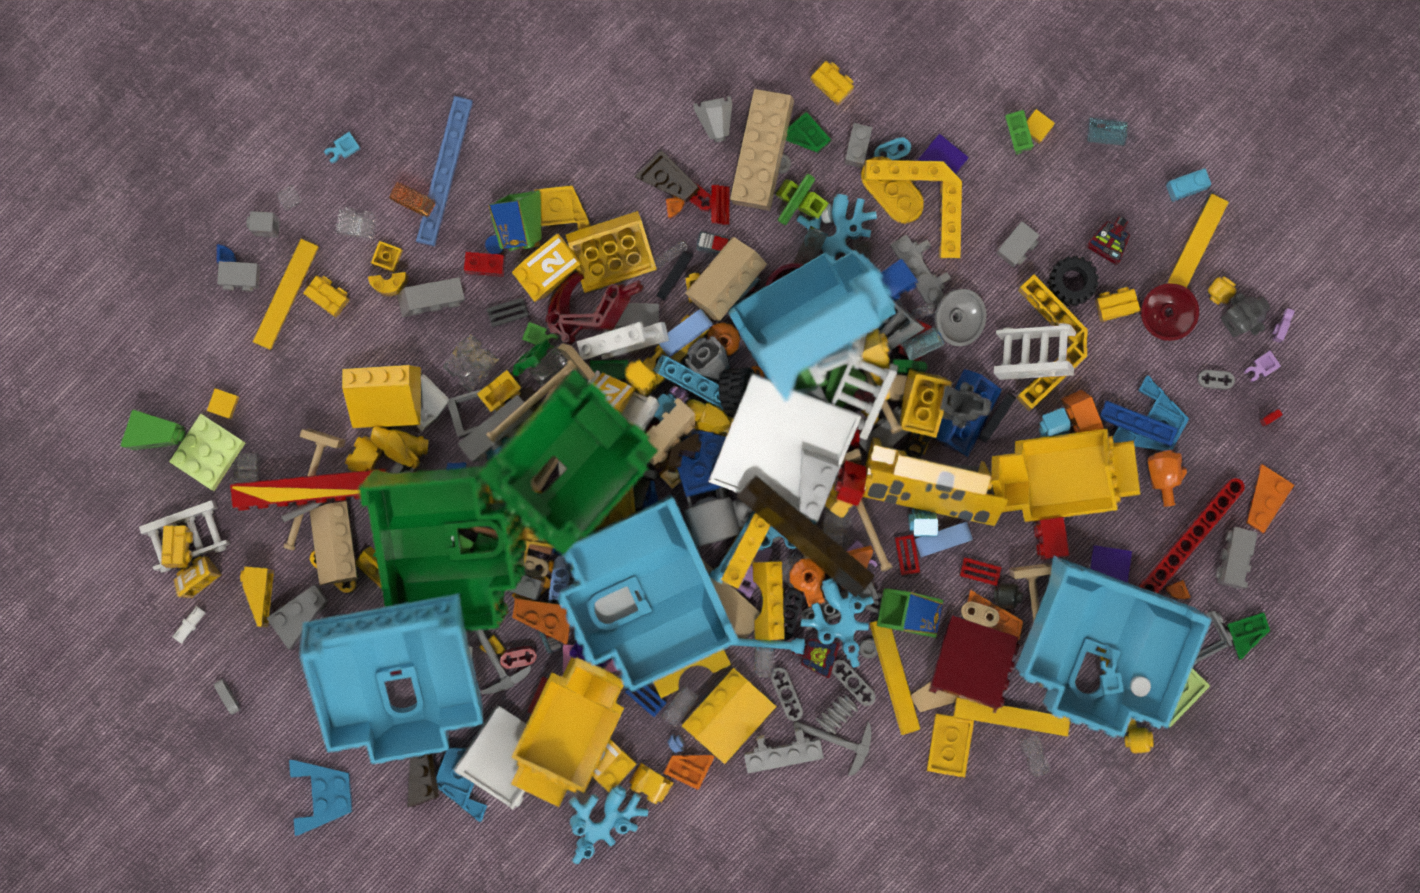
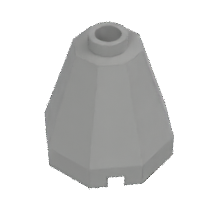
M731 96L727 97V101H724V98L700 102L701 106L694 103V111L708 137L714 139V142L725 141V137L729 136Z
M714 336L709 337L710 339L708 340L700 338L688 349L689 359L686 358L685 363L693 372L711 381L719 382L723 372L730 369L725 348Z

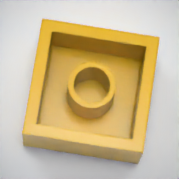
M1037 109L1027 120L1031 138L1040 144L1055 124Z
M379 241L371 264L395 273L403 250Z
M215 388L207 411L232 419L239 397Z

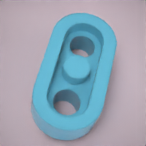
M906 138L894 139L879 145L874 151V157H880V153L885 152L887 158L898 160L909 154L911 144ZM898 145H903V146H904V150H903V151H899V150L897 149V146H898Z

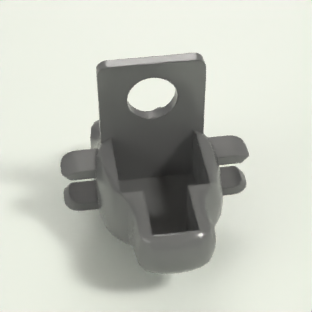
M1239 293L1236 297L1231 298L1233 307L1221 317V320L1233 337L1244 334L1249 330L1253 335H1258L1259 331L1265 330L1262 322L1270 310V305L1264 297L1245 298L1242 293Z
M966 382L961 384L960 391L950 386H945L940 407L944 411L942 418L953 420L954 426L964 428L966 421H974L979 416H987L991 409V401L973 392L974 386Z

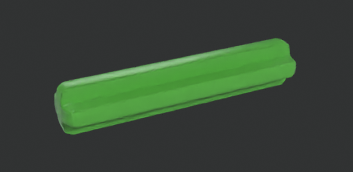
M810 174L805 176L778 218L781 224L787 225L814 183L815 178Z

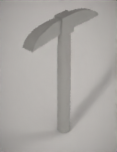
M474 630L501 678L500 682L480 691V693L492 694L507 690L529 674L531 665H527L511 676L507 675L484 631Z
M798 721L794 723V729L802 727L805 733L855 751L857 755L848 776L854 775L859 771L870 749L871 726L869 722L867 723L861 744L853 743Z

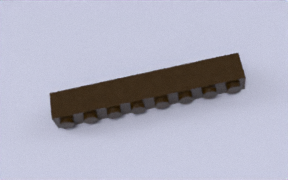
M757 475L737 495L743 503L854 597L863 592L875 577L874 574Z

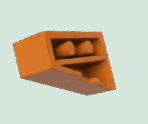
M1079 390L1061 398L1067 416L1072 422L1074 433L1104 429L1094 401L1089 394Z

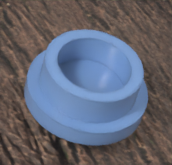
M672 734L670 739H668V744L672 751L675 753L684 751L683 746L685 743L679 735Z

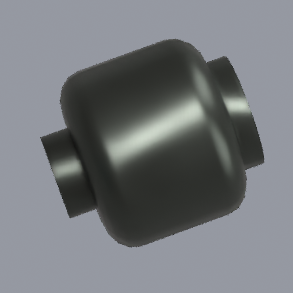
M1001 583L999 587L995 588L994 602H997L998 607L1015 609L1018 603H1022L1023 592H1019L1018 585Z

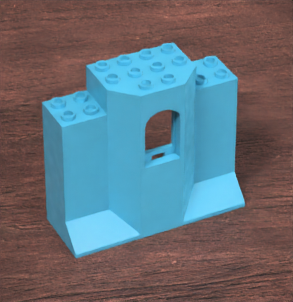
M856 250L837 261L834 256L830 257L825 252L802 267L797 268L733 305L728 311L752 357L785 402L790 398L797 373L881 325L880 322L896 313L894 310L895 304L890 297L892 294L887 285H884L881 279L883 277L878 268H875L873 263H870L868 258H865L863 253L859 254Z
M671 494L644 509L589 533L585 539L579 538L564 555L567 563L571 562L574 567L571 568V572L575 581H580L561 589L558 601L562 609H567L566 618L570 626H575L576 628L574 629V635L578 644H583L585 648L583 649L584 657L587 663L591 662L593 666L612 657L617 671L621 669L623 673L621 680L625 688L629 687L631 692L739 642ZM628 586L638 611L612 623H602L594 611L596 601ZM634 591H639L642 598L641 601H638Z
M1054 556L1050 582L1016 669L1024 677V680L1034 684L1038 681L1042 683L1043 687L1048 689L1043 703L1047 706V710L1051 711V714L1058 718L1066 716L1070 718L1069 721L1075 724L1085 723L1088 728L1095 731L1102 729L1106 731L1105 734L1115 738L1117 735L1124 737L1131 717L1139 722L1146 720L1150 722L1151 726L1159 729L1161 726L1168 728L1212 619L1193 606ZM1096 647L1106 649V652L1097 651ZM1086 652L1109 660H1116L1115 673H1121L1124 692L1103 695L1101 683L1099 688L1093 693H1083L1076 688L1075 680ZM1109 661L1107 668L1111 666V661ZM1137 676L1145 677L1151 685L1149 693L1142 697L1136 696L1130 690V682Z
M459 594L303 622L300 657L327 752H338L343 749L359 748L366 745L371 764L397 759L402 760L408 757L423 756L429 753H440L449 750V730L483 724L482 698L464 628ZM401 670L402 672L400 674H390L392 671ZM411 677L417 703L407 708H398L391 705L385 682Z

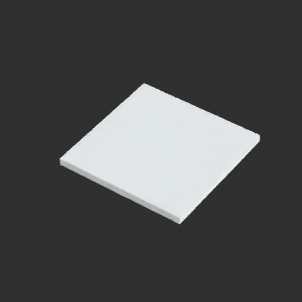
M752 374L710 475L709 482L740 493L744 486L757 475L799 511L802 448L838 461L839 466H841L861 415L794 389L791 391L789 400L785 402L770 380ZM807 517L808 519L813 520V521H815V522L818 521V520L812 519V518H810V517Z

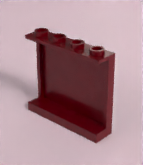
M952 615L948 622L928 691L936 694L937 690L991 707L993 708V713H996L998 708H1002L1005 697L1002 695L1004 690L1007 691L1010 679H1007L1009 672L1012 673L1015 665L1012 659L1013 655H1017L1020 644H1017L1019 637Z

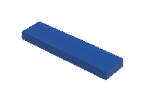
M1105 401L1099 416L1102 421L1169 447L1172 446L1178 428L1109 401Z

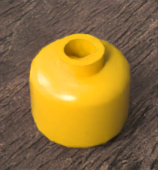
M1225 276L1223 278L1217 277L1208 288V293L1211 295L1209 299L1217 305L1220 303L1228 304L1237 292L1236 284Z
M1146 727L1130 729L1128 736H1125L1126 748L1129 747L1130 751L1134 754L1148 753L1151 747H1154L1153 733L1149 732Z

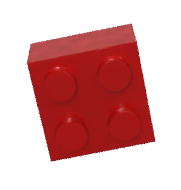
M1059 517L1035 522L1036 526H1033L1034 536L1038 537L1039 545H1036L1037 556H1041V560L1053 559L1054 556L1059 558L1069 556L1064 518Z

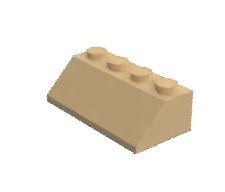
M732 237L685 294L699 309L704 311L709 319L720 321L765 268L767 263L755 250Z
M347 501L325 504L310 510L319 585L358 580Z

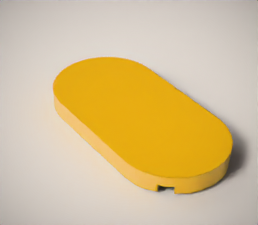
M880 156V157H873V158H871L870 160H891V159H890V158H887V157H882V156ZM863 166L861 171L862 184L894 221L906 224L920 217L924 207L923 196L910 180H864Z

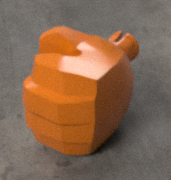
M1165 450L1148 457L1147 462L1152 489L1161 490L1163 507L1176 505L1173 488L1181 485L1183 478L1187 474V469L1181 466V453Z

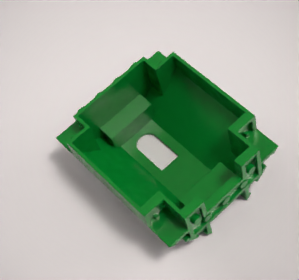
M575 369L478 473L491 490L490 494L496 500L503 501L506 504L505 508L512 515L516 513L521 518L519 522L534 532L533 535L541 542L544 540L562 555H565L579 538H586L648 469L645 465L658 452L648 441L650 437L637 424H631L606 400L607 395L594 382L588 383ZM552 456H555L567 469L546 492H535L531 486L533 477Z

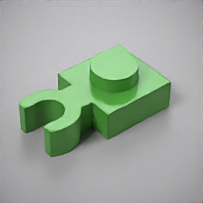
M529 322L522 340L537 345L545 339H557L558 336L555 334L546 335V328Z

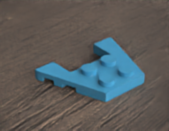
M1147 375L1138 390L1155 400L1147 417L1178 428L1172 446H1166L1120 427L1114 433L1113 441L1114 443L1134 441L1135 447L1156 451L1173 450L1189 418Z
M449 748L445 752L436 775L438 789L477 821L481 822L487 805L469 799L474 783L453 770L467 748Z
M289 760L290 778L311 776L314 816L294 818L295 836L353 812L350 773L297 760Z

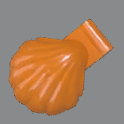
M721 322L712 325L711 329H709L706 340L714 336L725 348L727 356H731L737 351L740 337L738 330L733 325Z
M800 559L790 570V583L794 585V588L804 592L808 607H812L814 603L819 602L821 604L825 602L820 588L825 578V571L810 559Z

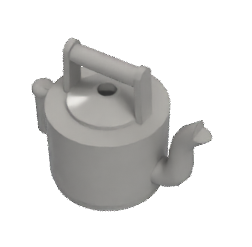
M721 488L718 489L720 498L706 497L700 499L693 506L690 496L686 497L689 509L683 512L688 526L687 530L695 547L712 544L739 535L740 527H743L747 520L743 522L736 517L735 510L742 501L732 502L731 498H724Z

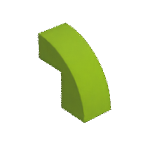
M785 179L775 195L788 204L799 186L793 181ZM808 191L797 210L819 219L828 202L815 192Z

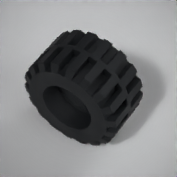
M1065 257L1053 267L1049 274V290L1066 306H1077L1078 304L1085 303L1092 297L1098 287L1099 282L1097 280L1099 275L1096 274L1097 269L1091 266V261H1085L1086 258ZM1067 271H1076L1083 277L1084 286L1080 291H1071L1065 287L1063 275Z
M750 367L727 369L721 375L719 397L722 408L729 417H735L751 375L755 374V371Z

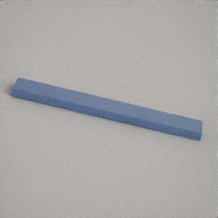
M454 96L418 231L417 243L433 247L436 245L473 100Z

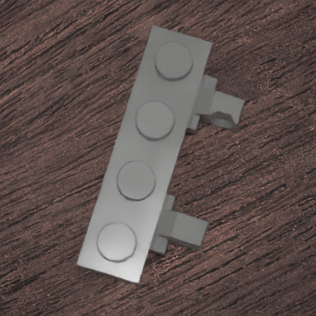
M905 235L890 244L897 258L899 260L903 259L918 279L919 283L916 284V289L929 310H931L944 297L942 290L945 287L943 284L948 282L951 277L948 272L938 278L935 274L931 275L922 260L924 257L922 252L931 248L928 240H925L918 245L916 241L912 243L909 237Z
M802 727L794 729L796 741H792V744L771 748V746L766 747L764 735L756 736L758 747H754V751L744 753L747 772L753 773L824 759L820 738L809 740V737H804Z

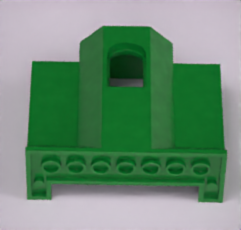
M483 466L397 474L373 470L359 486L361 506H368L385 607L459 594L465 631L497 629L502 621H504L505 616L508 614V605L504 603L503 597L505 596V590H515L523 576H525L524 551H526V541L522 539L523 525L519 522V516L516 513L512 515L505 508V503L489 504L491 501L490 492L487 491L486 484L478 475ZM488 526L496 531L498 546L495 550L461 553L458 528Z

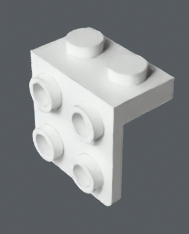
M424 374L421 375V425H416L421 431L436 421L449 402L448 397Z

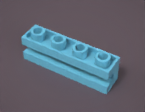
M663 354L661 355L653 369L655 373L723 409L719 397L718 384L693 372V370Z

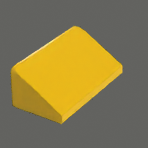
M370 546L357 558L356 566L382 589L377 558L373 556L375 550Z

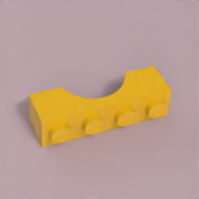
M752 562L753 582L759 586L763 596L761 614L754 620L755 639H784L782 562Z
M724 649L653 681L660 697L663 698L679 690V679L682 673L689 667L704 666L715 673L731 664Z

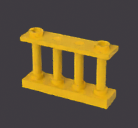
M754 513L721 578L722 581L737 589L770 528V525L758 514ZM737 536L734 537L729 549L731 548Z

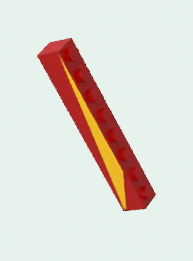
M384 468V469H374V470H380V471H383V472H387V468ZM373 470L233 483L230 485L232 507H238V511L250 510V506H257L258 509L269 508V504H277V507L289 506L288 502L304 505L308 504V500L324 503L327 502L328 498H335V501H344L346 497L354 496V499H360L359 486Z

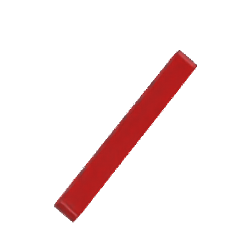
M1234 478L1228 480L1138 587L1144 588L1148 584L1152 587V592L1158 594L1243 493L1245 485L1242 480ZM1232 482L1238 485L1236 493L1230 489ZM1219 497H1223L1226 500L1225 507L1219 506ZM1208 511L1214 515L1212 522L1207 521L1205 517ZM1195 526L1201 528L1202 533L1199 537L1193 533ZM1183 540L1189 543V549L1187 551H1184L1181 548V542ZM1171 555L1177 558V563L1174 566L1168 562V558ZM1158 570H1162L1165 574L1162 581L1156 578Z

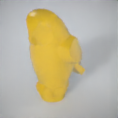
M693 399L685 403L695 413V429L697 431L727 436L733 419L728 417L720 407L710 402L704 404Z
M378 426L372 429L371 441L375 446L384 451L387 457L397 463L417 468L420 463L418 457H421L422 454H427L428 439H424L423 436L416 437L403 431L388 430L385 427Z

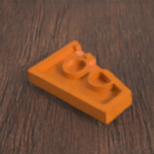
M1261 464L1246 523L1263 534L1294 487V484Z
M969 591L967 602H976L994 608L999 613L998 623L989 628L1019 637L1018 640L1020 639L1023 624L1021 619L981 597L974 591ZM970 607L968 614L973 615L975 610ZM990 613L987 614L986 619L988 621H991L993 619V615Z
M515 598L512 618L568 645L570 624L566 618V608L562 609L560 604Z

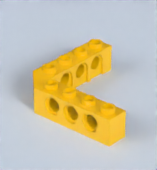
M866 160L864 180H926L929 182H940V193H942V207L940 208L941 227L939 228V232H941V246L939 247L938 258H960L961 179L943 161Z
M1034 274L1018 291L1052 326L1066 323L1071 325L1076 331V336H1067V342L1071 346L1067 348L1066 360L1075 369L1087 357L1088 329ZM1066 376L1038 377L1016 398L1030 411Z
M687 314V315L681 320L680 323H682L684 320H686V319H687L688 317H690V316ZM709 329L669 358L681 363L688 355V349L700 338H704ZM660 345L654 350L656 353L652 358L648 356L643 363L639 360L636 363L632 362L626 368L625 376L628 384L635 387L636 391L645 397L649 396L652 390L658 388L666 379L653 371L657 359L662 354L667 356Z

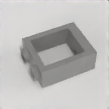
M482 389L449 399L448 407L459 438L468 436L479 426L465 430L457 404L478 398L477 393Z

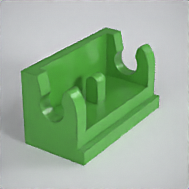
M1024 110L1005 115L1015 154H1021L1025 150H1032L1034 146Z

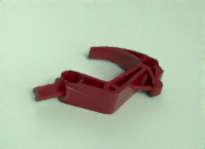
M581 273L573 274L557 289L548 306V315L545 322L548 324L550 333L561 336L564 343L571 345L575 341V335L581 329L612 331L630 302L631 296L641 292L643 289L641 282L637 280L628 285L621 284L619 286L612 284L606 289L600 304L596 307V311L593 314H571L570 297L572 291L584 279V275Z

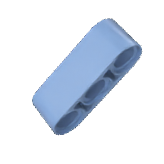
M700 309L667 333L669 341L659 345L666 355L671 357L708 330L713 323L704 311Z
M964 522L938 531L937 537L922 536L914 540L920 557H924L971 541L973 537L968 523Z
M559 556L554 561L548 603L560 604L558 601L560 590L568 587L571 562L567 563L564 556Z

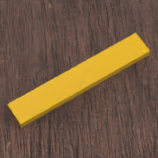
M1214 194L1210 195L1167 283L1179 284L1187 288L1229 203L1228 201Z
M300 239L253 340L254 343L269 350L272 349L319 249L317 245Z
M878 621L869 623L900 733L905 735L921 730L892 629L878 627Z
M956 698L953 717L1068 737L1070 718L1066 716L1058 718L1048 713L1002 706V708H998L996 713H993V708L962 698Z

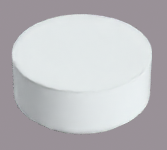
M828 204L821 214L824 223L833 222L831 204Z
M1137 676L1131 680L1130 690L1136 696L1142 697L1149 693L1151 685L1145 677Z

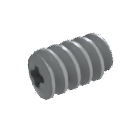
M845 694V698L837 697L839 704L834 701L832 702L834 709L826 708L828 715L823 712L821 713L823 720L815 719L828 733L836 734L835 726L842 728L840 721L847 723L845 716L853 717L851 710L858 712L857 706Z

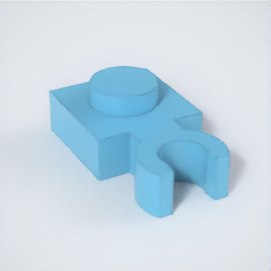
M348 132L334 141L335 148H327L324 153L326 155L334 153V157L330 159V162L335 163L340 155L346 159L361 148L351 133Z
M1115 659L1110 660L1111 666L1109 668L1106 667L1105 661L1100 662L1101 669L1105 671V675H1100L1103 695L1124 692L1121 673H1115L1117 666Z

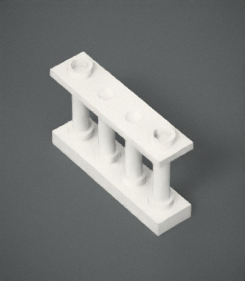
M638 322L577 341L580 357L583 360L599 355L602 356V360H607L667 342L669 339L665 322H659L643 327L642 322Z
M1061 323L1058 326L1020 329L1006 327L1003 330H996V334L1004 341L1003 364L1001 366H994V374L999 380L1074 375V367L1066 360L1067 336H1076V331L1071 325ZM1049 337H1060L1059 358L1056 362H1048ZM1041 338L1040 361L1030 364V339ZM1023 339L1021 363L1012 365V340Z
M867 333L809 366L808 369L816 383L820 384L825 381L828 370L852 361L856 369L860 368Z
M861 360V369L876 374L883 380L882 385H877L876 387L850 376L849 372L854 364L852 361L846 363V370L831 404L835 405L837 399H840L866 410L865 413H868L866 420H860L857 426L859 427L858 430H861L860 438L867 440L897 373L898 366L891 364L889 369H882ZM845 382L873 393V396L876 397L874 403H867L841 392Z
M215 501L205 502L139 527L141 534H148V537H151L160 564L153 566L154 570H160L163 573L172 569L161 565L162 545L158 534L159 530L163 529V526H177V523L183 521L185 524L187 523L188 528L193 533V543L196 551L192 552V558L214 550L215 553L226 550V546L230 545V541H221L212 515L214 513L213 510L218 509ZM199 515L205 517L214 542L213 545L203 548L194 522L196 520L195 517Z

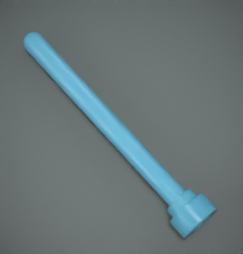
M754 511L751 513L720 566L716 567L715 570L712 569L709 574L710 578L720 584L723 583L721 578L755 513Z
M738 638L739 642L733 644L734 646L791 649L795 654H803L805 648V640L801 638H796L792 642Z

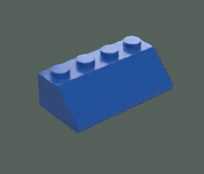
M900 259L881 272L883 277L881 280L889 288L892 294L890 297L894 301L901 298L900 295L905 291L909 293L917 287L916 284L919 283L903 259Z
M964 369L954 389L960 391L961 384L964 382L973 385V392L991 401L990 412L987 416H979L974 421H966L964 428L954 426L953 420L942 418L937 437L931 438L968 457L1002 389L983 375Z

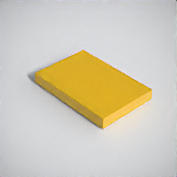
M935 713L926 771L965 778L974 720Z

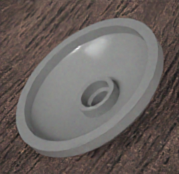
M956 289L947 293L939 302L935 313V326L939 336L946 343L954 346H966L974 342L981 335L986 323L984 302L978 294L968 289Z

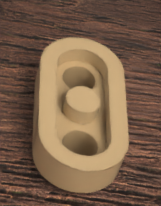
M527 554L524 563L525 575L535 578L546 576L549 571L548 562L545 559ZM536 565H542L543 570L538 571L536 569Z
M967 602L961 608V615L965 620L986 627L995 626L999 621V613L994 608L976 602ZM970 607L975 610L973 615L968 614ZM989 613L993 615V619L991 621H988L986 619V616Z

